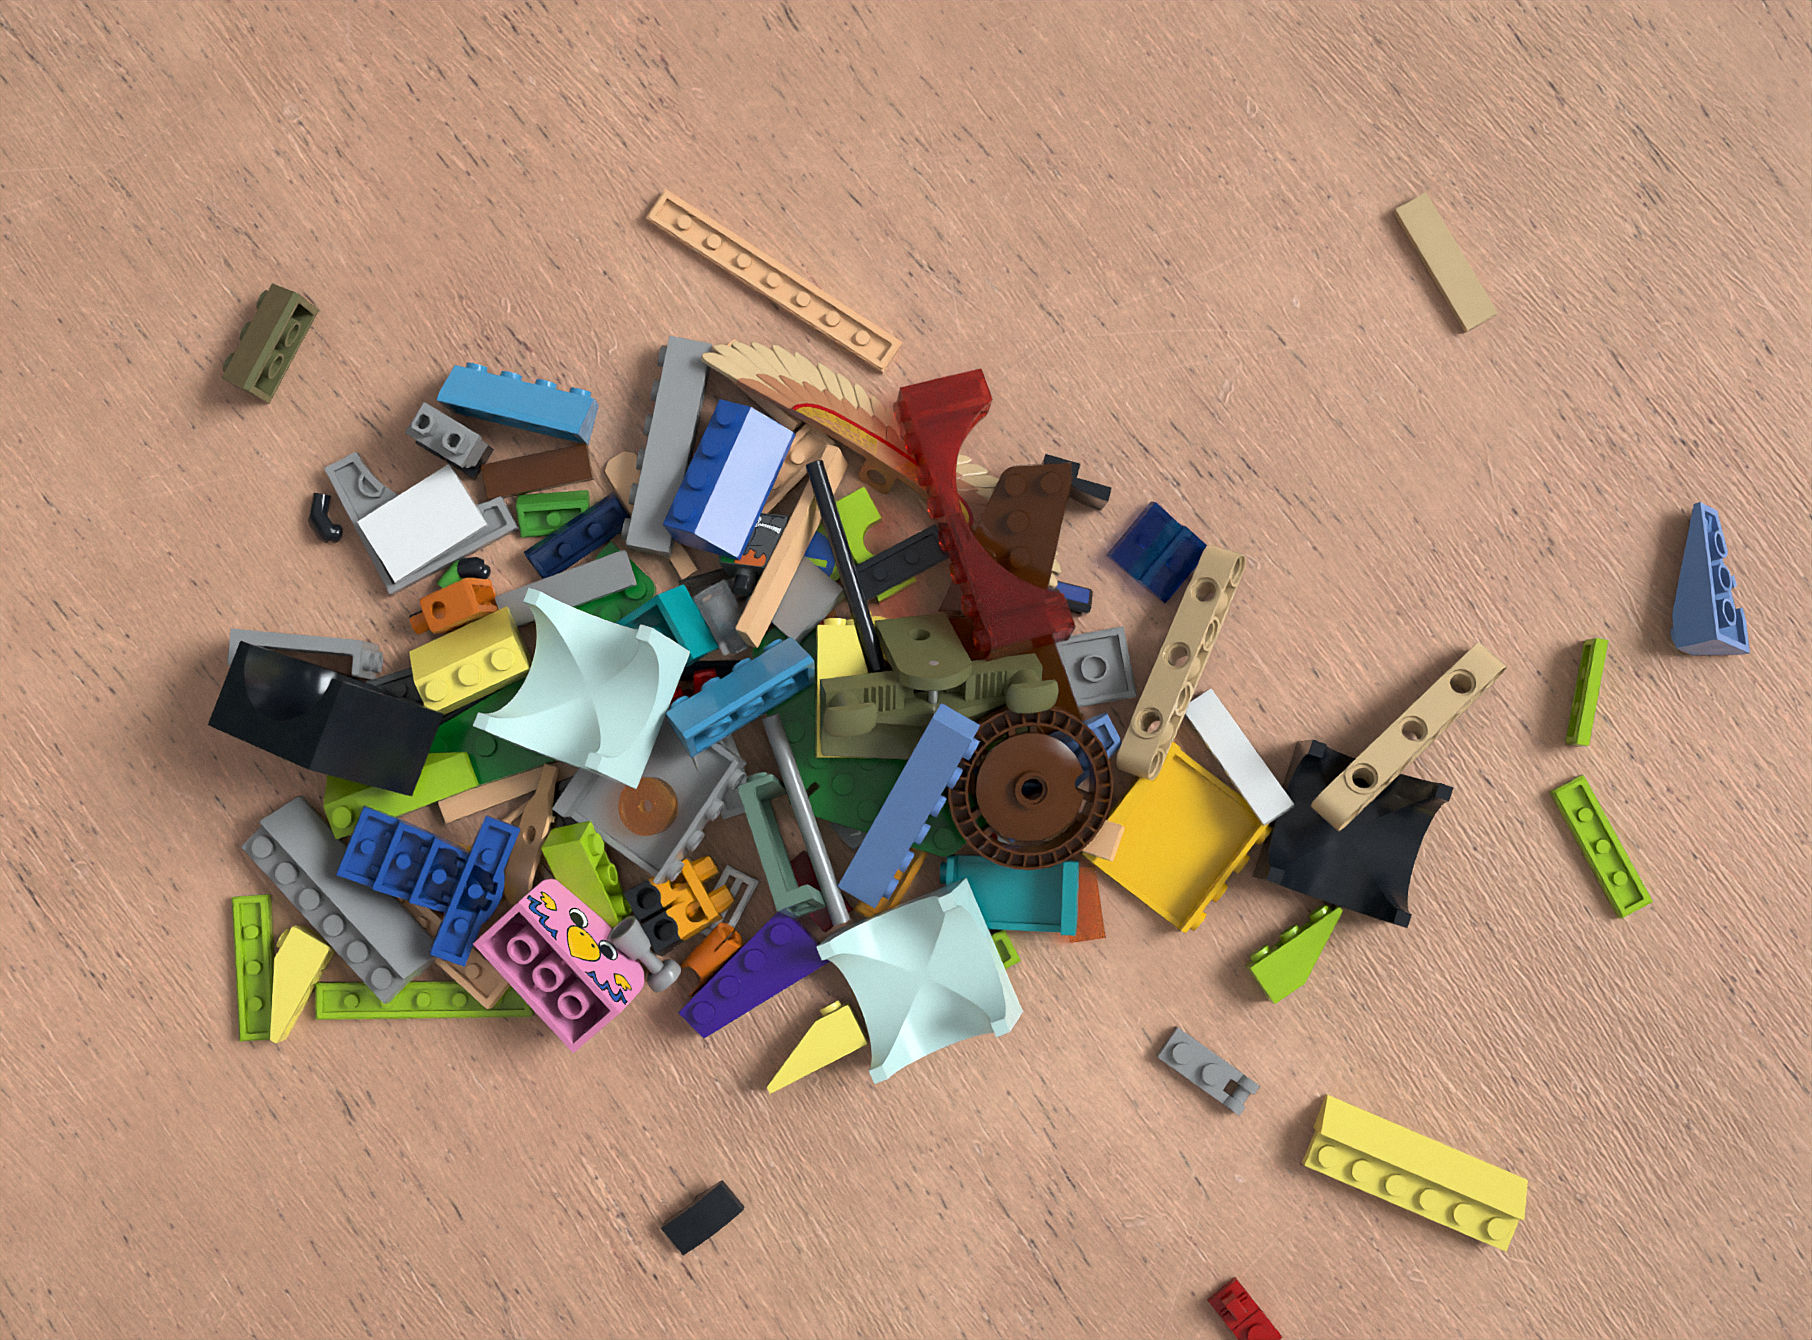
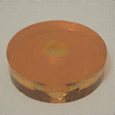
M641 777L637 789L629 786L624 787L619 797L618 810L623 824L630 831L638 835L649 836L662 833L673 824L678 812V801L673 788L663 779ZM646 800H649L652 804L650 812L645 810L644 804Z

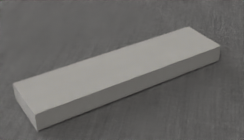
M622 550L495 597L498 610L506 606L509 608L517 628L535 622L532 610L523 602L528 588L541 591L575 608L634 587L637 583L627 551Z

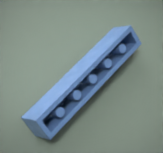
M940 704L838 884V888L873 908H876L882 896L889 900L899 880L894 878L897 870L903 873L906 871L915 853L909 851L913 842L921 845L931 827L925 821L929 814L937 817L947 799L941 795L944 788L947 786L953 789L963 770L957 767L962 757L969 761L980 741L975 739L974 736L980 727L979 724L948 706Z

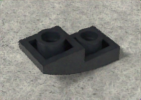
M721 1180L697 1195L691 1205L665 1220L661 1229L684 1256L732 1221L745 1207L726 1183Z

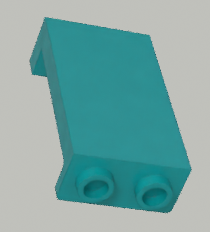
M953 854L947 856V862H941L940 884H946L947 886L967 878L988 929L1059 932L1061 935L1075 936L1077 933L1080 860L1068 859L1052 867L1036 870H1018L1000 866L981 855Z

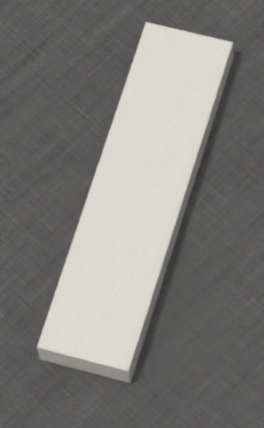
M1209 689L1192 700L1186 710V718L1263 827L1292 809L1294 803L1214 691Z

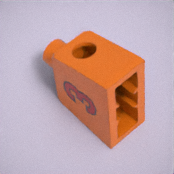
M464 578L421 598L420 605L422 610L411 614L409 617L415 633L420 635L429 630L432 633H450L498 611L495 601L497 595L491 580Z

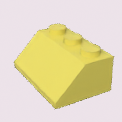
M507 606L409 651L414 683L424 706L441 712L443 715L527 677L533 662Z

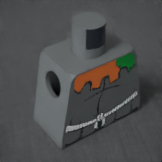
M761 513L741 560L719 555V564L729 576L734 577L732 592L747 597L752 595L756 580L760 579L789 521L788 516Z

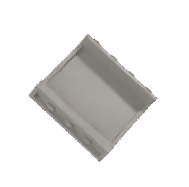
M665 715L637 789L578 769L552 810L562 817H571L578 823L591 821L603 841L654 876L653 882L655 884L667 883L668 880L672 882L682 871L685 864L681 861L688 850L694 851L704 838L705 833L702 832V829L708 820L714 821L723 810L725 803L722 802V799L728 790H735L743 780L745 772L742 769L747 762L717 742L696 755L700 770L696 771L692 758L673 731Z

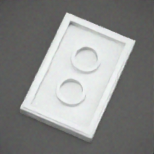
M449 464L357 521L396 583L406 579L489 526Z

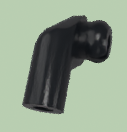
M313 493L308 518L309 526L320 541L328 543V541L332 543L339 542L343 535V529L338 524H332L328 517L331 496Z

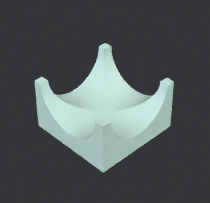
M528 588L523 602L532 610L537 629L536 649L531 668L515 697L496 712L489 714L478 712L473 726L515 746L637 789L690 651L654 628L640 624L638 630L625 627L578 610L541 591Z
M967 878L837 929L816 947L821 960H830L843 973L859 1003L871 1043L872 1062L869 1073L874 1084L887 1080L908 1064L956 1042L988 1033H995L996 1037L1007 1034L1012 1030L1023 1013Z

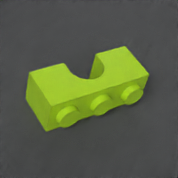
M862 487L836 502L855 566L875 556L865 548L863 540L870 528L882 522V517L865 487ZM913 577L877 596L876 600L879 604L915 585L917 582L916 578Z

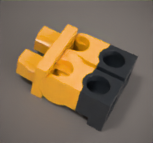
M709 855L693 862L689 859L683 860L682 862L685 865L677 878L672 882L668 880L667 883L655 884L653 882L655 877H652L623 893L637 920L642 923L641 927L655 953L661 957L674 950V947L693 935L722 920L721 913L736 903L726 884L711 893L708 892L704 885V882L720 873L712 857Z

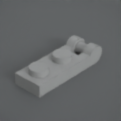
M1177 1026L1156 1054L1163 1062L1239 1116L1245 1109L1243 1104L1251 1093L1255 1095L1260 1087L1256 1082ZM1230 1079L1239 1084L1232 1096L1223 1091Z

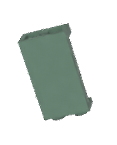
M766 772L746 778L747 783L737 786L777 911L795 919L825 908L826 904L822 892L808 884L798 887L771 804L772 799L787 794L784 783L772 774L767 775Z

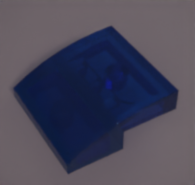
M1151 501L1106 556L1156 598L1166 603L1196 568L1207 545L1187 526L1178 523L1157 502Z

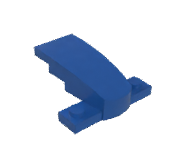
M363 805L336 875L372 887V890L408 900L411 904L445 912L429 954L465 967L482 923H485L492 916L501 901L505 885L504 869L520 828L484 815L469 851L423 828Z

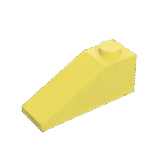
M303 924L292 926L291 929L286 928L276 944L279 951L274 958L270 1040L276 1044L286 1040L315 989V983L320 981L336 952L321 934Z
M836 1000L819 1009L821 1016L815 1019L768 1083L767 1089L770 1094L868 1044V1039L849 1001L841 1005L839 1000Z

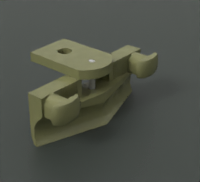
M945 612L876 620L875 631L878 641L892 671L820 679L821 753L823 756L909 760L941 703L974 722H977L992 711L1005 706L1015 713H1037L1048 710L1055 705L1059 693L1058 684L1055 679L1042 681L1043 666L1035 653L971 661ZM914 689L924 690L925 692L914 693ZM1027 726L1015 728L1016 734L1028 731ZM1006 732L995 738L990 743L1007 738Z

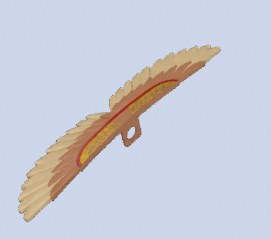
M733 341L731 347L724 344L714 345L713 351L715 353L707 352L702 354L701 361L736 382L737 386L786 410L795 418L824 432L864 456L866 461L858 476L872 488L882 494H888L896 479H899L944 511L967 531L970 530L972 533H975L999 479L987 475L988 470L982 466L969 464L972 459L968 456L952 453L954 451L953 447L943 443H936L938 439L931 436H914L901 440L900 426L895 413L890 407H887L885 410L882 403L875 396H872L869 400L866 392L858 384L852 387L850 381L839 373L835 375L832 370L821 363H818L815 367L798 352H795L793 356L777 345H773L770 350L756 342H751V345L748 346L744 343ZM869 470L880 472L885 477L886 483L874 481L869 475ZM1056 559L1054 560L1049 589L1054 590L1058 585L1054 575L1058 576L1061 573L1060 565Z

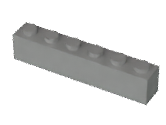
M669 335L668 345H662L660 348L658 366L663 367L660 380L655 379L652 386L651 401H656L653 415L647 414L643 435L648 436L646 449L640 448L636 463V470H641L639 483L632 484L629 495V504L634 505L631 519L625 518L621 538L626 540V546L629 550L671 558L674 538L663 526V522L691 463L711 368L701 361L703 353H714L710 343Z

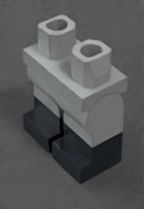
M425 402L405 432L416 440L415 443L440 459L446 460L447 463L475 480L481 472V465L486 464L494 451L492 447L481 440L482 437Z

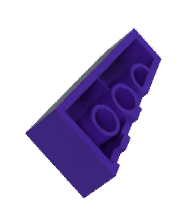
M777 912L678 1013L703 1038H706L824 966L830 960H821L816 948L820 942L796 918L793 919Z

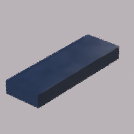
M612 492L524 551V554L541 578H548L563 572L621 533L625 518L631 519V517Z

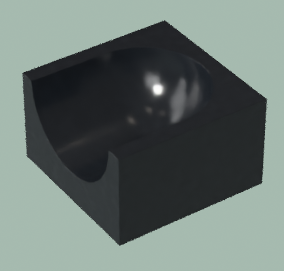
M240 641L208 726L308 770L413 796L443 713L347 674Z

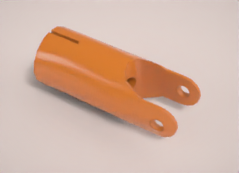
M723 922L719 923L680 964L681 970L685 967H691L700 976L699 985L688 997L700 991L743 946V939L737 930L724 941L735 930L731 925Z

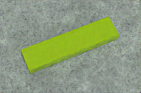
M1579 775L1549 791L1616 916L1622 919L1652 903L1653 900L1585 776Z
M271 894L232 897L239 1042L270 1040L275 958Z

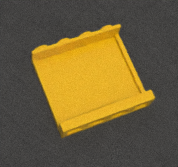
M1172 742L1158 776L1153 781L1137 776L1105 819L1125 827L1114 861L1111 862L1084 852L1079 853L1186 934L1189 929L1195 931L1201 925L1207 915L1203 910L1211 900L1216 903L1223 896L1228 888L1225 881L1233 871L1238 874L1245 867L1250 859L1247 852L1254 843L1260 845L1267 838L1272 828L1268 826L1269 824L1263 827L1242 796L1181 751V747L1176 743Z

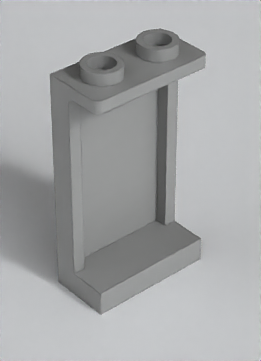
M242 629L230 630L227 665L231 666L240 641L271 650L353 657L351 675L368 680L376 679V673H380L383 666V653L379 651V645L363 640Z

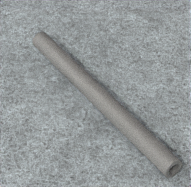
M778 713L763 718L762 721L832 924L838 925L849 921L850 917L841 891L837 887L838 883L780 715Z

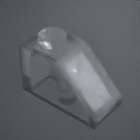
M725 579L692 596L724 656L729 653H739L748 647L735 630L743 612Z

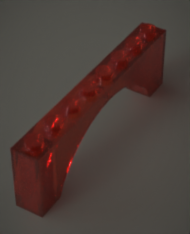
M982 368L900 387L897 401L893 403V410L897 422L904 425L906 431L904 441L909 455L914 454L918 465L915 467L917 481L920 487L925 486L929 497L927 498L929 515L931 519H936L939 525L938 540L943 552L948 551L952 562L949 565L952 581L955 585H960L963 594L961 597L962 610L966 618L971 617L975 630H973L972 634L975 647L978 651H983L985 660L988 662L1069 640L1076 626L1064 593L1034 586L1003 568L984 550L975 538L962 512L956 484L958 453L969 433L987 416L993 400Z

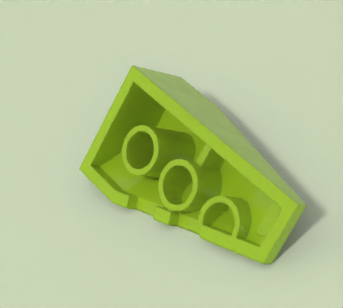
M467 752L429 753L413 796L327 775L323 807L334 837L338 840L352 835L363 805L399 818L477 787L479 783Z

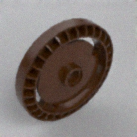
M1005 706L979 719L976 723L980 727L974 738L980 742L969 761L962 757L957 767L961 768L963 772L954 788L945 787L949 814L962 837L982 857L997 865L1018 870L1049 868L1065 862L1081 852L1102 828L1110 810L1113 796L1112 768L1102 742L1079 718L1056 706L1042 712L1026 714L1012 712ZM1027 726L1028 732L1016 734L1015 728ZM1037 726L1057 729L1069 735L1079 745L1089 769V792L1075 787L1077 777L1083 774L1082 767L1075 754L1057 738L1038 733ZM1006 732L1007 738L996 744L987 753L979 766L975 780L977 804L970 809L968 783L975 761L990 742ZM1037 779V787L1033 792L1029 794L1022 793L1021 789L1025 781ZM1082 800H1086L1082 812H1079ZM983 815L988 823L980 828L975 819ZM1073 819L1076 820L1064 833L1050 841L1037 845L1016 846L1000 842L989 836L997 831L1008 838L1018 841H1038L1057 834Z

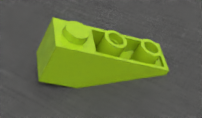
M586 821L552 829L541 850L555 879L613 928L623 919L629 917L632 909L623 894L624 891L618 880L617 869L614 864L610 863L604 850L603 839L596 832L592 822Z
M1327 904L1321 905L1308 915L1311 919L1301 927H1298L1297 924L1290 926L1279 935L1281 940L1270 948L1267 944L1263 945L1249 955L1251 961L1245 964V967L1270 1002L1273 1004L1278 1003L1306 983L1343 912L1339 906L1332 905L1328 907Z

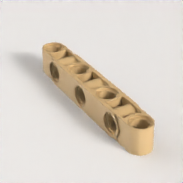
M1208 545L1204 549L1119 748L1116 759L1117 769L1151 781L1158 776L1242 578L1246 564L1244 554L1213 545ZM1211 592H1215V595L1211 600L1206 602L1202 601L1205 595ZM1188 656L1185 664L1175 667L1178 659ZM1160 721V726L1157 730L1150 733L1147 732L1150 724Z
M1477 643L1316 797L1311 807L1338 832L1341 831L1502 675L1507 666L1481 643ZM1451 685L1462 687L1466 693L1455 692ZM1402 732H1412L1418 740H1408ZM1361 778L1368 783L1369 787L1359 788L1353 783L1352 779Z

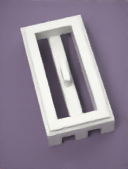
M727 865L714 890L725 885L730 875L736 878L730 889L734 898L743 882L748 884L741 901L728 923L735 928L759 881ZM726 910L725 912L721 913L723 919H724V917H725V915H726V913H727L728 910ZM723 919L712 924L710 929L706 928L700 933L707 936Z

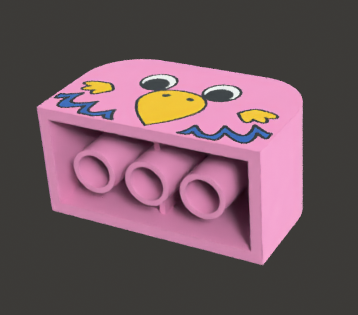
M556 879L543 880L473 943L479 952L572 1053L577 1051L620 1014L644 986V973L639 960H632L609 943L607 938L612 930L610 926Z

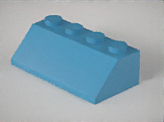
M467 362L466 367L454 365L438 393L437 401L452 413L572 442L586 443L587 445L590 442L599 407L597 401L591 398V392L574 387L570 388V392L557 390V384L542 379H536L535 384L521 381V375L509 371H501L499 376L487 373L488 368L470 362Z
M792 637L785 641L777 639L767 645L763 650L764 653L753 660L746 658L737 663L732 668V673L722 679L715 677L707 681L701 687L702 691L690 698L683 696L674 701L669 707L670 710L666 712L668 723L689 756L693 758L814 684L815 667L812 657Z

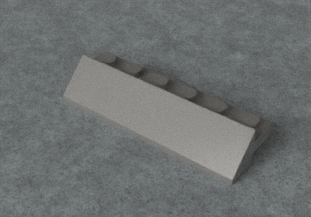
M303 796L296 797L259 821L261 824L259 829L241 846L383 1004L390 1003L414 977L420 976L438 958L429 954L434 938L395 896L372 890V887L336 875L347 844L342 838L335 839L331 826Z

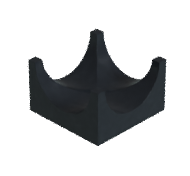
M1316 740L1297 741L1282 786L1294 803V807L1270 823L1269 826L1272 830L1264 840L1252 877L1393 925L1408 928L1412 916L1408 910V890L1414 863L1432 819L1444 803L1449 802L1454 787L1400 774L1348 825L1338 832L1311 807V804L1355 758L1327 747V744ZM1361 778L1352 779L1353 783L1359 788L1369 787L1368 783Z

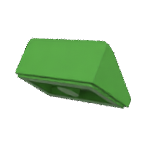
M579 490L519 495L516 502L520 537L550 535L590 508L589 491Z

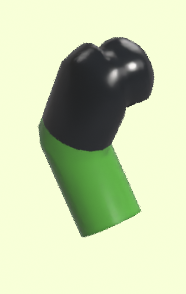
M479 557L462 558L455 561L448 568L437 584L445 588L464 578L487 579L491 569Z

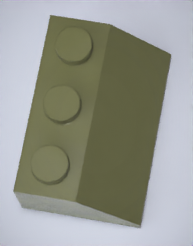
M273 283L269 290H265L260 295L256 305L258 310L253 320L244 325L240 333L241 342L235 353H231L225 360L223 365L224 374L222 376V379L269 404L319 312L315 306L300 294Z

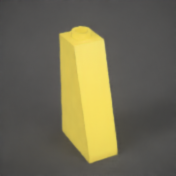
M827 618L824 619V625H817L815 758H861L823 756L821 753L820 679L868 674L855 626L846 625V619Z

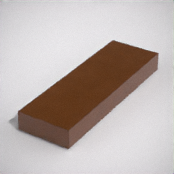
M586 443L481 465L487 500L489 501L499 496L508 498L594 480Z

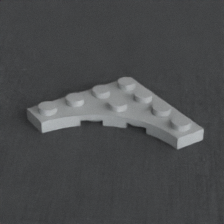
M357 452L324 468L390 595L397 594L452 565L455 561L465 558L519 529L503 497L499 496L488 502L478 504L476 506L488 523V527L406 579L396 583L357 521L391 501L398 494L390 490L375 477Z

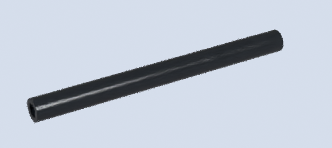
M823 460L811 462L806 465L809 479L869 673H875L886 669L887 666Z

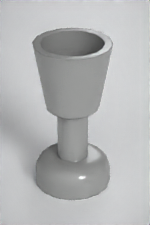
M635 916L623 919L609 933L607 938L609 943L632 960L639 959L648 968L650 973L647 983L654 992H661L668 988L680 975L681 967L675 960L667 959L661 962L650 950V941Z

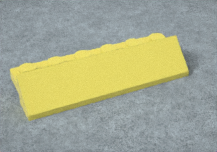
M1326 1094L1313 1125L1315 1132L1302 1161L1304 1166L1507 1252L1519 1220H1524L1527 1179Z

